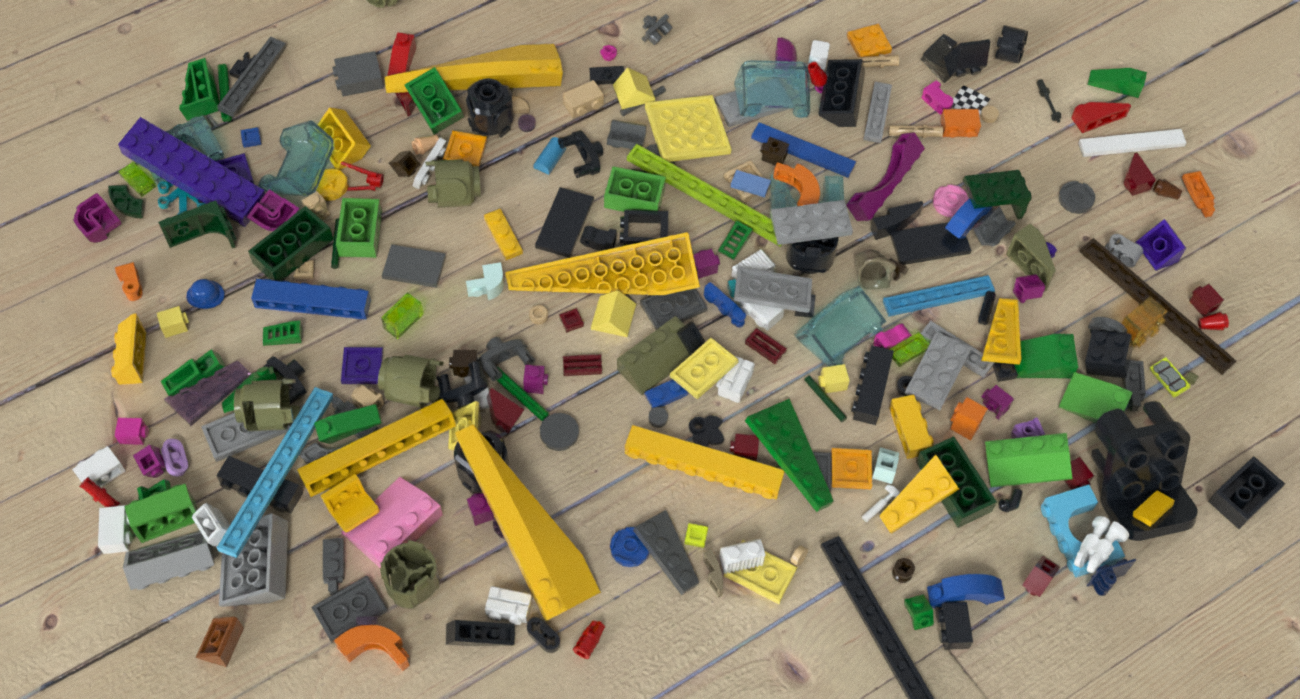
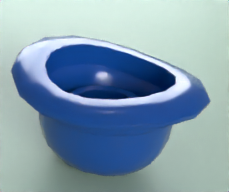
M199 279L187 291L186 299L193 307L209 309L220 305L224 300L225 293L217 282Z

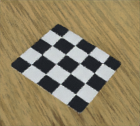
M963 85L953 98L952 107L955 109H978L980 115L983 107L990 101V98Z

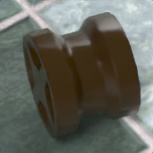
M907 558L898 559L892 570L893 578L900 583L910 581L915 571L914 563Z

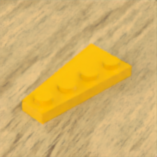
M999 298L981 361L1020 365L1021 346L1018 300Z
M935 455L879 516L892 534L959 490V488L937 455Z

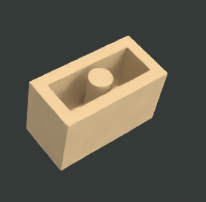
M592 80L564 92L563 105L574 119L604 106V94L595 81Z

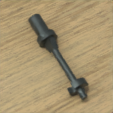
M1040 79L1036 82L1040 89L1039 94L1041 97H1045L1052 110V121L1060 123L1061 113L1056 112L1049 98L1050 90L1046 87L1044 81Z

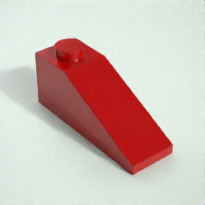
M397 32L387 76L409 71L416 51L414 35Z
M1106 102L1079 104L1075 107L1071 119L1081 133H1085L1127 117L1131 105L1129 103Z

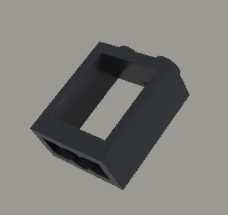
M624 210V217H620V228H624V232H620V243H623V246L659 239L628 237L629 223H660V238L668 237V211Z

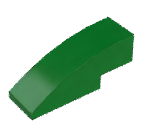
M211 349L197 360L192 358L161 380V383L168 396L172 397L207 382L226 370L227 367L221 356Z

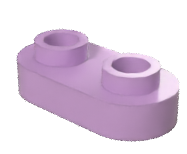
M167 439L161 448L166 470L172 476H182L188 468L184 447L177 439Z

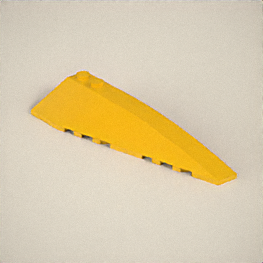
M554 44L518 45L386 76L385 87L386 93L408 92L404 84L434 67L449 90H467L474 82L486 78L495 79L501 84L508 85L509 88L561 86L563 71L561 60Z
M688 232L505 272L509 291L608 294L619 290L623 294L668 295L700 288Z
M474 424L454 433L544 620H549L601 593L580 551Z

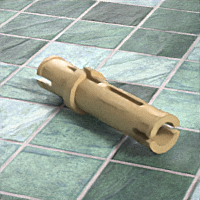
M879 54V56L847 57V59H863L864 68L899 66V55L884 56Z
M927 124L922 126L889 125L888 134L889 136H900L901 134L915 132L917 137L922 138L942 137L943 126H927Z

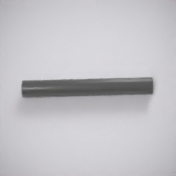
M661 86L652 91L654 97L656 98L666 92L665 87ZM644 104L622 109L620 113L622 116H625Z

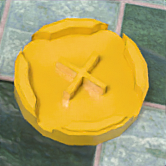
M333 168L321 171V174L316 175L312 181L313 192L317 191L325 201H333L342 197L349 187L346 175L339 169Z

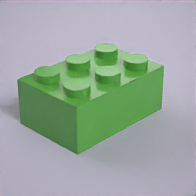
M613 166L604 194V208L622 212L624 210L659 211L665 192L666 177Z
M342 198L336 240L339 257H377L382 217L379 199Z
M186 484L175 485L169 490L156 492L150 497L132 501L129 505L124 506L130 527L141 543L194 524L192 515L198 510Z

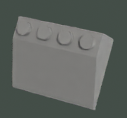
M273 513L262 516L237 558L222 553L219 606L265 604L285 599L287 520Z

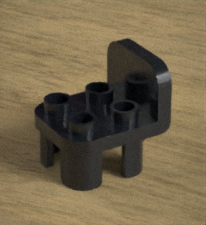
M1157 401L1146 402L1143 406L1144 412L1154 425L1136 429L1123 410L1114 409L1104 413L1097 420L1095 427L1097 436L1108 450L1106 460L1099 449H1094L1091 453L1092 460L1104 476L1100 496L1101 504L1111 521L1121 524L1129 533L1128 539L1135 541L1189 530L1195 525L1198 514L1195 503L1181 485L1190 444V435L1184 426L1174 421L1163 405ZM1159 491L1175 501L1174 505L1150 527L1134 518L1133 512L1154 492Z

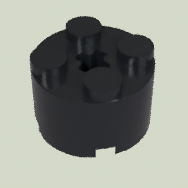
M1004 25L1001 34L1003 37L999 36L997 47L1000 48L996 51L995 59L1019 64L1024 53L1023 49L1027 42L1028 31Z

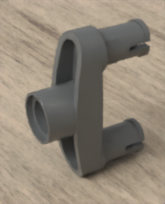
M500 337L491 339L486 345L488 351L483 353L478 359L481 362L482 370L486 371L492 381L502 377V372L499 371L496 364L514 356H518L524 365H532L535 362V358L528 351V347L522 339L503 342Z

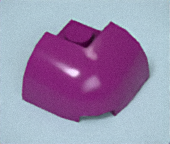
M781 37L777 38L775 65L776 68H782L781 79L788 80L789 73H792L793 69H797V52L795 45L789 39Z
M269 189L261 201L257 202L247 218L265 230L274 231L296 214L299 208Z
M98 193L92 195L76 207L77 210L73 221L90 242L97 243L108 239L106 234L121 225V221L110 210L108 204Z

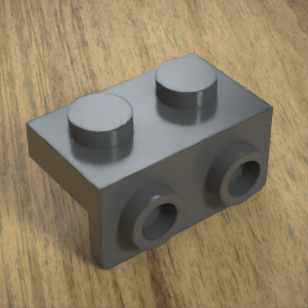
M612 120L607 145L615 148H629L630 150L636 144L643 147L647 126Z

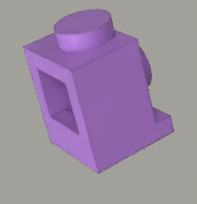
M1038 417L1028 422L1016 424L1011 432L1012 439L1045 435Z

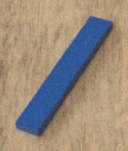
M760 122L751 136V139L761 143H767L769 137L788 143V154L849 178L856 165L854 160Z

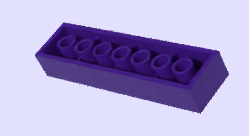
M142 117L136 121L118 144L124 156L203 203L207 204L216 200L219 207L223 206L227 217L244 227L250 222L247 216L257 202L259 203L265 195V191Z

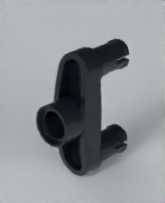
M581 130L558 138V144L561 149L575 145L585 162V165L574 167L573 172L574 175L577 174L576 178L600 173L598 157L603 156V147L599 141L591 143Z
M274 356L266 361L263 367L272 366L274 372H278L283 378L295 379L296 383H290V405L307 393L298 379L306 371L295 359L287 365Z
M475 361L468 364L472 377L471 383L453 390L448 374L437 376L440 400L443 399L445 403L457 402L459 409L474 402V396L488 387L487 380L482 372L481 362Z

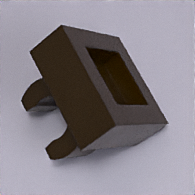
M890 258L889 260L896 264L894 280L897 281L900 278V273L905 275L909 269Z

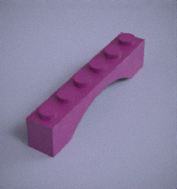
M915 132L901 134L893 144L890 164L882 180L868 191L855 193L846 204L856 221L871 220L876 211L883 206L886 198L893 193V189L902 181L903 176L912 168L911 166L920 158V154L925 148Z

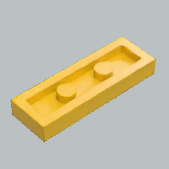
M501 209L485 214L484 220L505 260L507 261L522 255L523 250Z

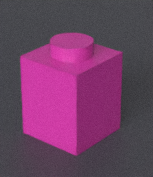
M118 418L114 436L119 444L144 445L149 429L142 418Z

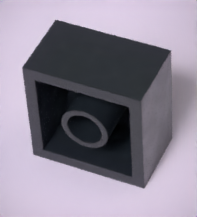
M1092 330L1085 360L1087 374L1126 378L1133 350L1132 334Z

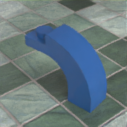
M969 198L955 213L945 228L959 239H964L976 222L993 207L974 209Z
M957 575L941 579V583L927 587L932 608L940 607L942 603L965 600L980 601L986 605L1005 600L1002 580L991 575Z

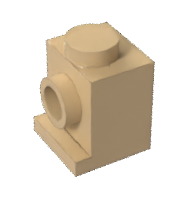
M317 191L301 200L303 207L306 206L321 220L330 216L325 200Z
M363 385L356 387L351 395L354 405L358 408L376 404L379 410L384 405L383 397L380 393L377 394L372 388L367 389Z

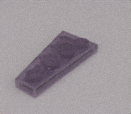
M235 361L216 371L215 375L207 379L203 378L196 385L190 388L185 387L180 390V393L172 397L168 396L164 400L182 419L192 426L239 387L251 373L239 361Z

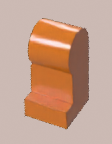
M134 262L115 267L120 282H124L122 289L127 299L130 301L139 300L143 295Z

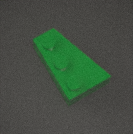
M206 58L188 63L185 77L186 86L185 90L182 91V104L179 105V110L187 121L217 112L219 105L214 71Z

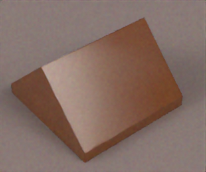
M235 616L213 618L196 658L227 667L244 629L239 619Z

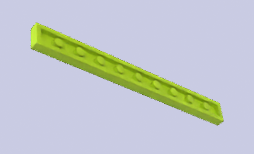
M638 144L627 155V161L650 174L666 177V183L733 221L743 223L752 228L756 234L778 245L772 220Z

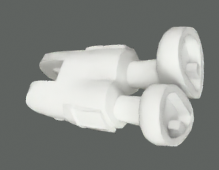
M1097 516L1092 521L1094 531L1086 535L1074 561L1075 566L1082 568L1088 560L1087 572L1094 573L1109 558L1114 550L1112 543L1115 540L1125 542L1129 538L1128 531L1121 524L1115 521L1110 524L1109 519L1103 516ZM1103 534H1106L1104 539H1100Z

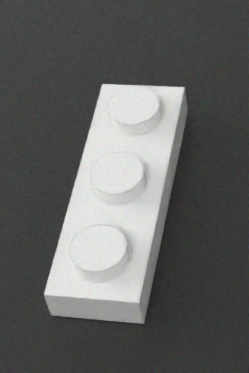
M439 138L425 162L437 161L439 157L442 158L444 156L446 140ZM424 162L415 176L413 187L420 189L422 184L426 185L430 177L428 174L430 171L435 170V166L426 167Z

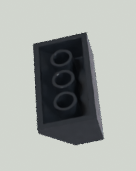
M863 59L828 60L826 69L827 82L823 86L818 114L838 127H856L865 78Z

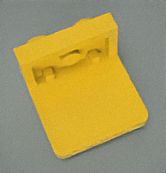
M356 474L320 495L328 512L344 532L351 531L380 511L375 502L365 492Z

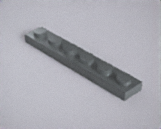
M271 36L219 103L218 111L235 117L285 50V42Z

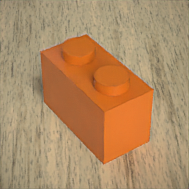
M943 109L940 119L941 126H943V137H978L981 128L978 109Z
M966 397L963 403L959 402L950 420L953 422L950 429L971 441L979 429L988 408Z

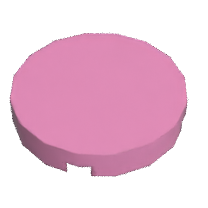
M941 186L935 191L933 206L938 213L951 218L968 200L966 191L959 186Z

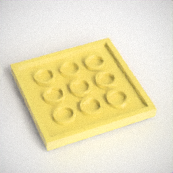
M713 95L645 103V110L660 156L666 161L672 162L731 154L732 149Z

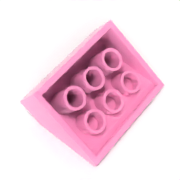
M399 477L374 500L380 510L379 513L351 531H342L341 534L381 568L380 563H382L384 556L392 548L408 543V540L416 542L443 514L441 506L427 493Z

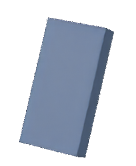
M736 170L731 182V188L765 198L771 180Z

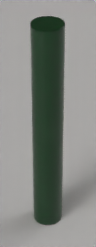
M339 218L335 220L331 268L337 269L339 266V254L336 247Z
M810 375L807 376L804 381L833 414L841 422H844L847 416Z

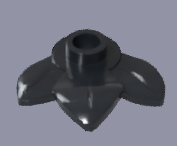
M713 415L706 418H693L689 422V431L693 434V443L708 447L709 444L717 445L723 443L724 436L718 429L723 420ZM699 425L702 428L696 429L695 426Z

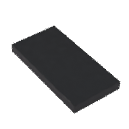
M560 187L535 243V248L570 258L594 202V197Z
M948 223L892 231L890 233L898 262L902 265L967 255L972 250L967 236L964 239L956 237L945 228Z

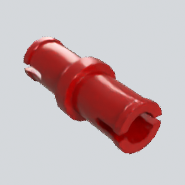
M89 477L79 485L80 488L93 497L92 500L98 501L104 507H115L120 504L119 501L106 492L107 489L101 488Z

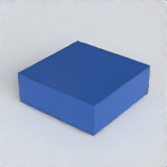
M258 127L240 130L244 148L262 145Z

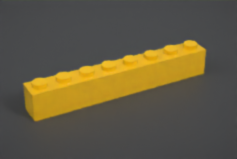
M441 399L297 469L310 497H313L343 482L354 474L358 475L455 427L456 424L452 412L444 400Z
M632 425L625 443V454L633 459L640 458L650 464H660L670 470L677 469L690 476L697 475L703 477L710 482L717 481L727 487H737L746 493H757L766 499H777L784 477V470L634 425Z

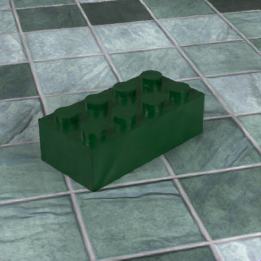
M305 206L252 247L248 253L252 263L272 281H282L333 240L330 227Z
M954 436L919 453L916 463L921 470L937 455L958 486L959 490L941 501L958 528L993 511L997 503L996 499Z

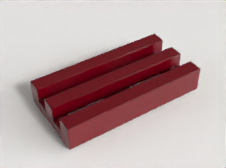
M758 328L745 340L747 346L773 364H776L782 358V355L787 352V348ZM755 336H758L759 338H761V339L764 340L765 342H762L761 340H759V339L756 338ZM768 344H770V345L773 346L775 349H777V350L779 351V353H778L777 351H775L774 349H772Z
M601 354L563 356L564 376L602 374ZM597 366H598V368L567 369V368H575V367L586 368V367H597Z

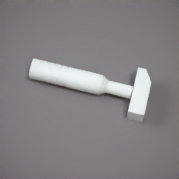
M887 485L885 489L890 494L884 499L879 500L862 515V519L865 522H868L882 510L889 500L893 497L896 498L900 494L894 486Z

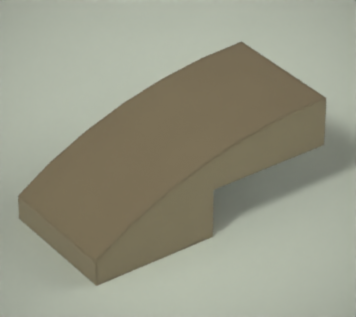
M710 549L704 553L703 561L710 570L707 581L719 598L723 594V577L719 563Z

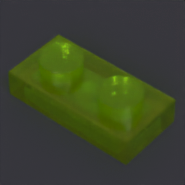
M134 162L118 171L119 175L141 197L156 187L155 182Z
M917 332L889 350L894 351L892 359L901 367L926 352L930 344L920 332Z

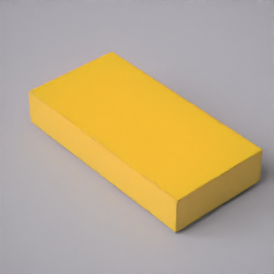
M1156 491L1133 512V517L1151 527L1174 505L1175 500Z

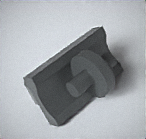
M665 14L656 22V16L651 17L647 15L643 19V28L645 30L649 29L645 32L646 35L642 37V40L644 42L649 40L656 45L662 39V36L657 31L660 30L666 36L673 28L667 21L669 16Z

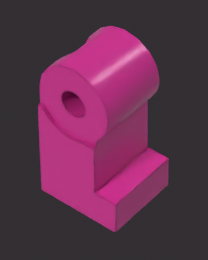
M936 80L923 89L921 98L932 109L942 115L943 109H951L954 101L950 95L945 94L940 89L941 84Z
M902 323L884 333L882 331L877 333L873 344L877 347L882 345L883 348L894 351L906 344L912 338V335Z

